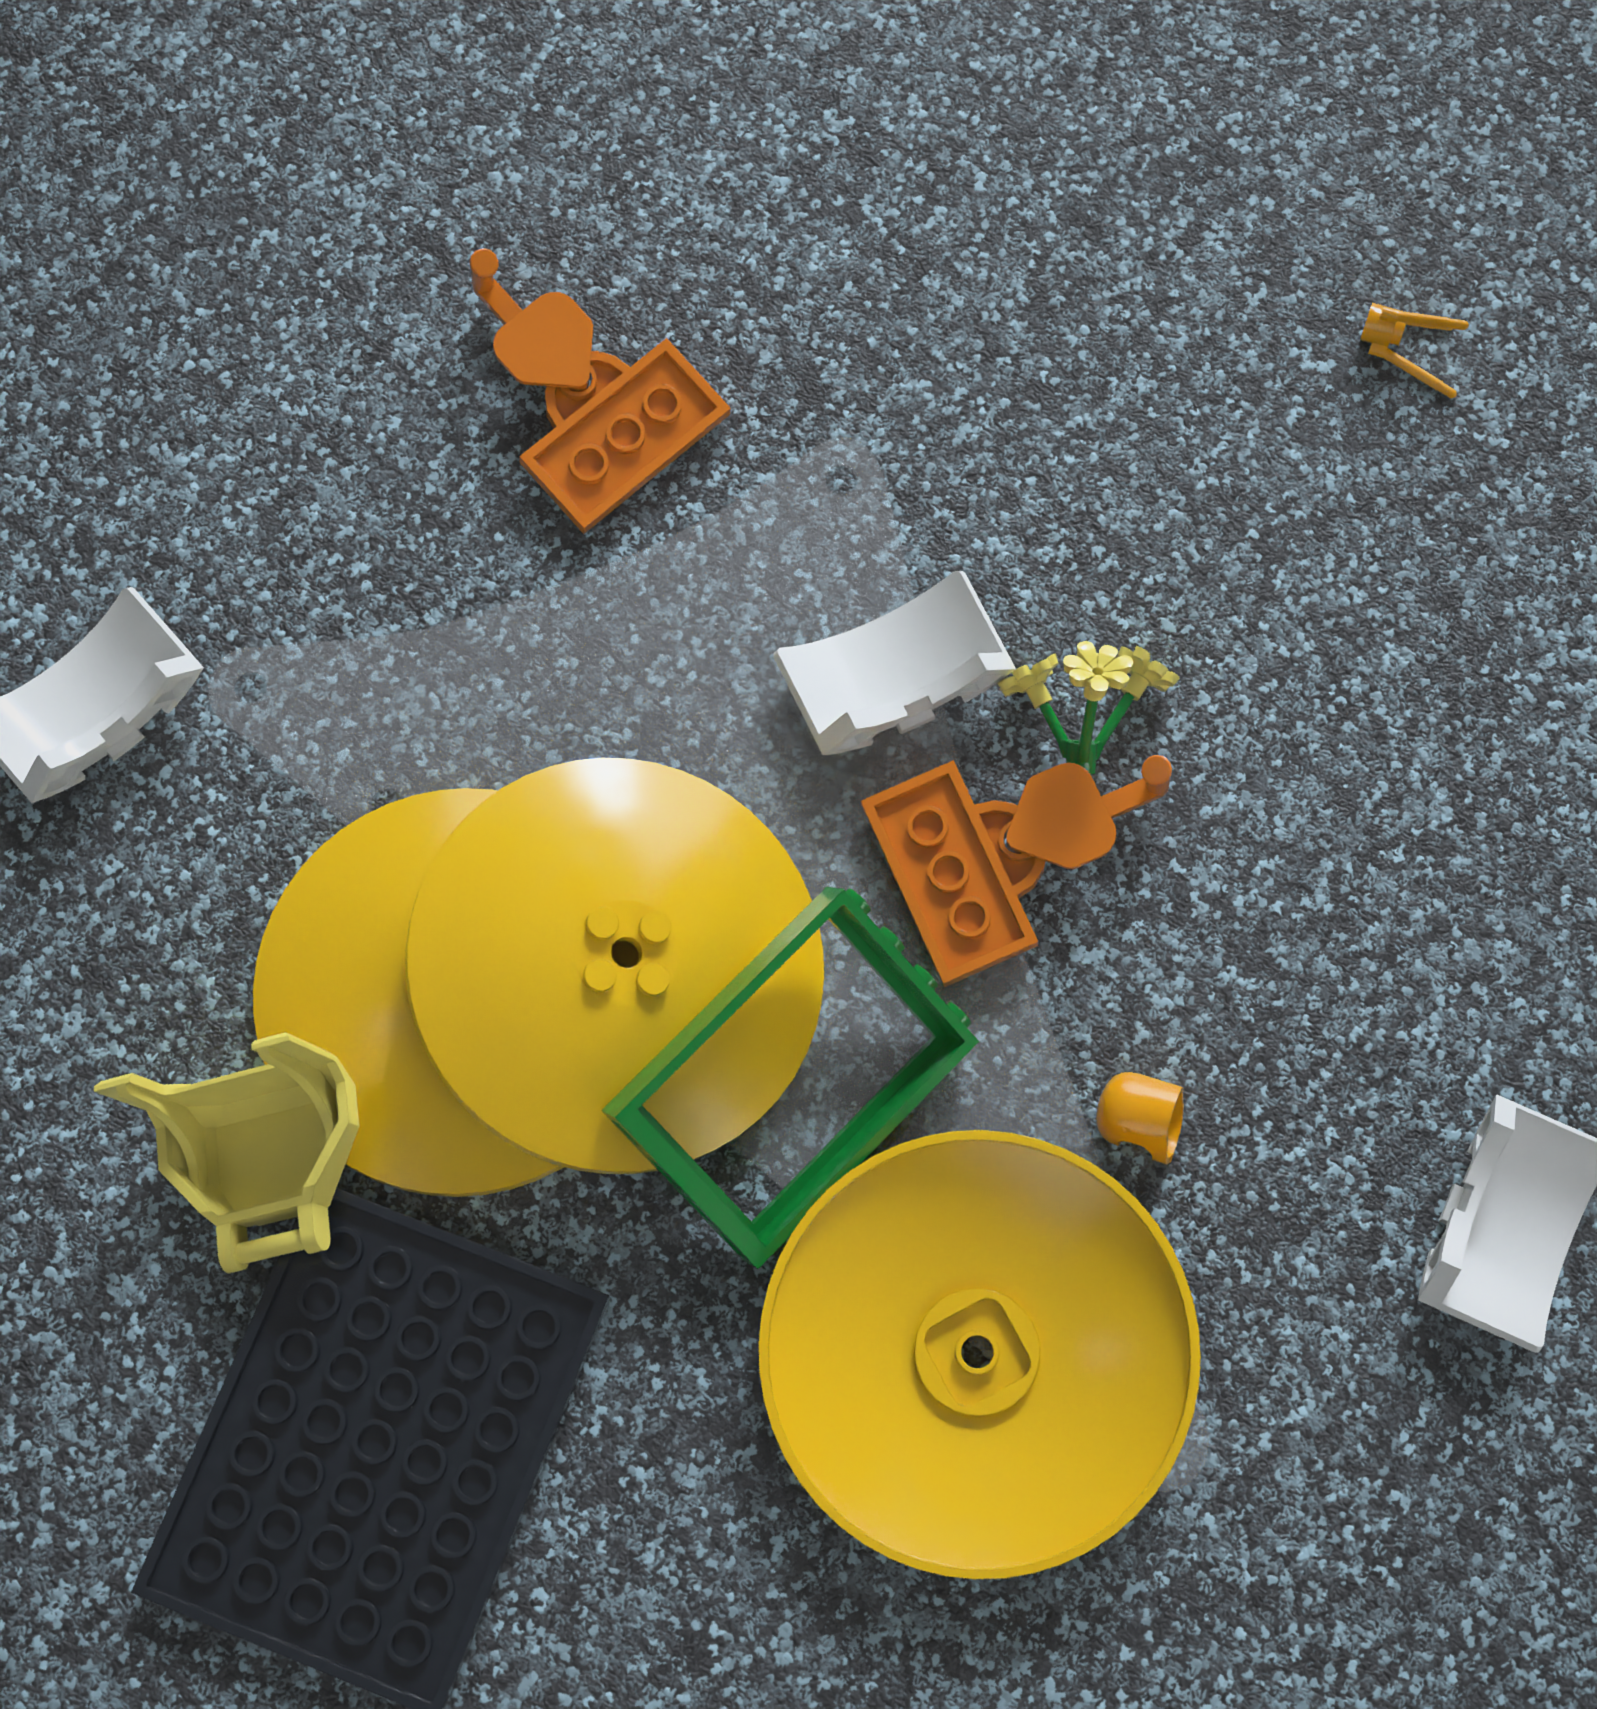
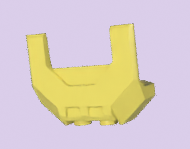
M287 1032L253 1041L251 1044L252 1050L259 1054L261 1060L268 1063L263 1066L194 1084L163 1085L130 1073L101 1081L94 1086V1092L146 1110L156 1129L158 1170L201 1215L216 1226L218 1259L226 1273L245 1270L248 1264L302 1250L313 1254L325 1251L330 1246L328 1207L331 1204L359 1129L356 1085L335 1055ZM298 1217L299 1229L248 1241L247 1227L261 1226Z

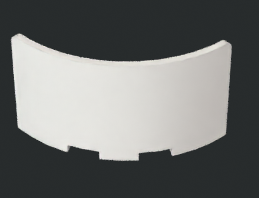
M963 571L952 572L915 599L867 624L820 641L779 648L773 654L822 755L838 754L870 746L874 742L872 737L895 726L900 735L936 719L932 711L933 709L957 696H961L966 703L1016 670L968 577Z
M133 587L124 588L98 624L70 652L34 679L0 697V767L31 803L65 791L85 780V775L82 772L84 769L106 755L115 761L140 742L145 736L139 729L161 708L165 713L169 714L195 683L204 667Z
M1496 1094L1467 1151L1472 1154V1161L1463 1179L1464 1187L1453 1184L1444 1205L1439 1222L1447 1226L1435 1249L1432 1248L1428 1253L1418 1300L1537 1353L1540 1352L1544 1345L1550 1306L1566 1254L1586 1206L1597 1186V1138Z

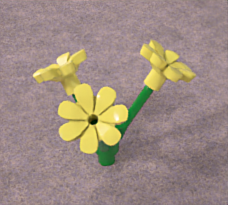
M1084 641L1078 643L1077 656H1065L1063 664L1064 671L1069 674L1070 683L1076 687H1084L1083 694L1087 699L1080 740L1068 739L1049 704L1053 699L1044 683L1047 681V677L1053 674L1052 669L1059 664L1056 654H1052L1032 666L1031 670L1027 665L1017 668L1012 672L1013 676L1004 678L997 684L1005 697L1017 692L1027 693L1034 708H1040L1058 743L1062 758H1066V763H1075L1084 767L1091 775L1095 774L1096 760L1099 759L1106 742L1132 701H1138L1147 686H1153L1160 691L1166 692L1170 686L1173 687L1180 677L1168 671V668L1160 662H1150V653L1139 646L1135 647L1134 652L1121 646L1118 653L1115 647L1104 645L1100 648L1099 653H1096V649L1091 642ZM1108 687L1122 689L1124 695L1096 739L1091 741L1098 701L1106 695Z

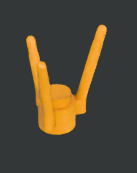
M1372 302L1360 338L1362 341L1371 343L1368 354L1386 359L1434 390L1451 399L1457 396L1455 389L1392 351L1388 346L1389 343L1399 346L1406 325L1451 331L1453 329L1466 330L1469 327L1468 322L1448 317L1404 312Z

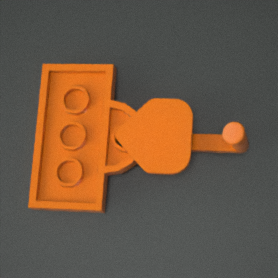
M486 248L478 249L470 258L472 287L475 294L503 324L494 337L493 347L495 356L519 383L546 386V413L554 429L519 456L520 464L580 531L585 534L730 415L731 408L667 338L630 367L614 355L592 351V320L568 295L560 292H549L541 295L522 310L493 278L499 267L496 254Z
M1162 755L1150 756L1142 765V779L1103 796L1100 795L1092 776L1084 767L1075 763H1062L1032 776L1025 785L1018 805L996 800L974 805L954 760L861 800L862 808L944 987L1038 946V939L1019 898L1034 889L1044 873L1046 862L1065 869H1076L1109 853L1116 840V827L1112 819L1159 799L1168 792L1172 767L1167 758Z

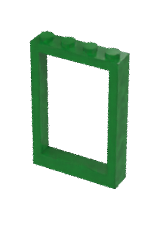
M826 887L601 1110L743 1261L756 1269H759L791 1236L807 1211L825 1191L850 1170L860 1165L979 1042L968 1029L972 1024L968 1016L954 1003L948 1002L946 1004L934 991L938 987L936 980L920 965L916 964L913 967L901 954L905 947L900 939L888 928L882 926L879 929L867 915L871 911L870 906L851 888L845 891V889ZM829 920L932 1037L784 1189L750 1221L642 1104Z

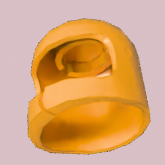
M1133 1072L1115 1075L1105 1086L1098 1102L1096 1114L1098 1131L1104 1139L1114 1145L1119 1146L1122 1141L1140 1145L1151 1153L1153 1161L1168 1165L1174 1156L1183 1122V1087Z

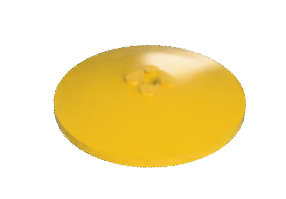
M596 758L550 766L521 777L481 802L457 825L431 862L416 896L409 921L406 942V983L415 1027L429 1060L449 1091L479 1123L505 1142L551 1164L578 1171L601 1174H637L658 1171L601 1110L812 902V899L801 874L773 833L749 809L709 782L682 770L634 759ZM820 928L642 1104L693 1160L713 1152L738 1137L757 1122L781 1097L800 1068L814 1036L822 1005L824 956ZM619 941L633 944L639 954L638 964L631 968L620 967L612 958V945Z
M462 788L413 795L373 810L338 831L314 852L285 888L272 911L256 960L253 983V1016L257 1040L287 1032L332 1053L339 1059L356 1085L359 1129L345 1165L377 1182L404 1191L449 1197L487 1195L515 1189L538 1181L564 1168L563 1166L551 1164L529 1155L500 1139L479 1123L457 1101L442 1082L429 1060L417 1033L409 1005L406 983V942L409 921L417 893L431 862L444 841L473 809L497 792V790ZM619 941L612 945V958L620 967L631 968L638 964L639 954L633 944Z
M968 1130L928 1135L898 1144L874 1155L850 1170L825 1191L792 1232L778 1258L770 1279L761 1315L759 1373L764 1403L777 1442L800 1484L836 1524L864 1545L907 1566L943 1576L968 1579H998L1033 1574L1062 1565L1089 1552L1111 1538L1141 1511L1155 1495L1171 1471L1184 1445L1193 1418L1199 1389L1201 1354L1199 1327L1194 1301L1179 1260L1156 1221L1127 1189L1090 1161L1065 1148L1037 1138L1015 1133ZM974 1336L983 1337L991 1344L993 1350L992 1359L985 1367L973 1368L964 1362L961 1348L968 1338Z

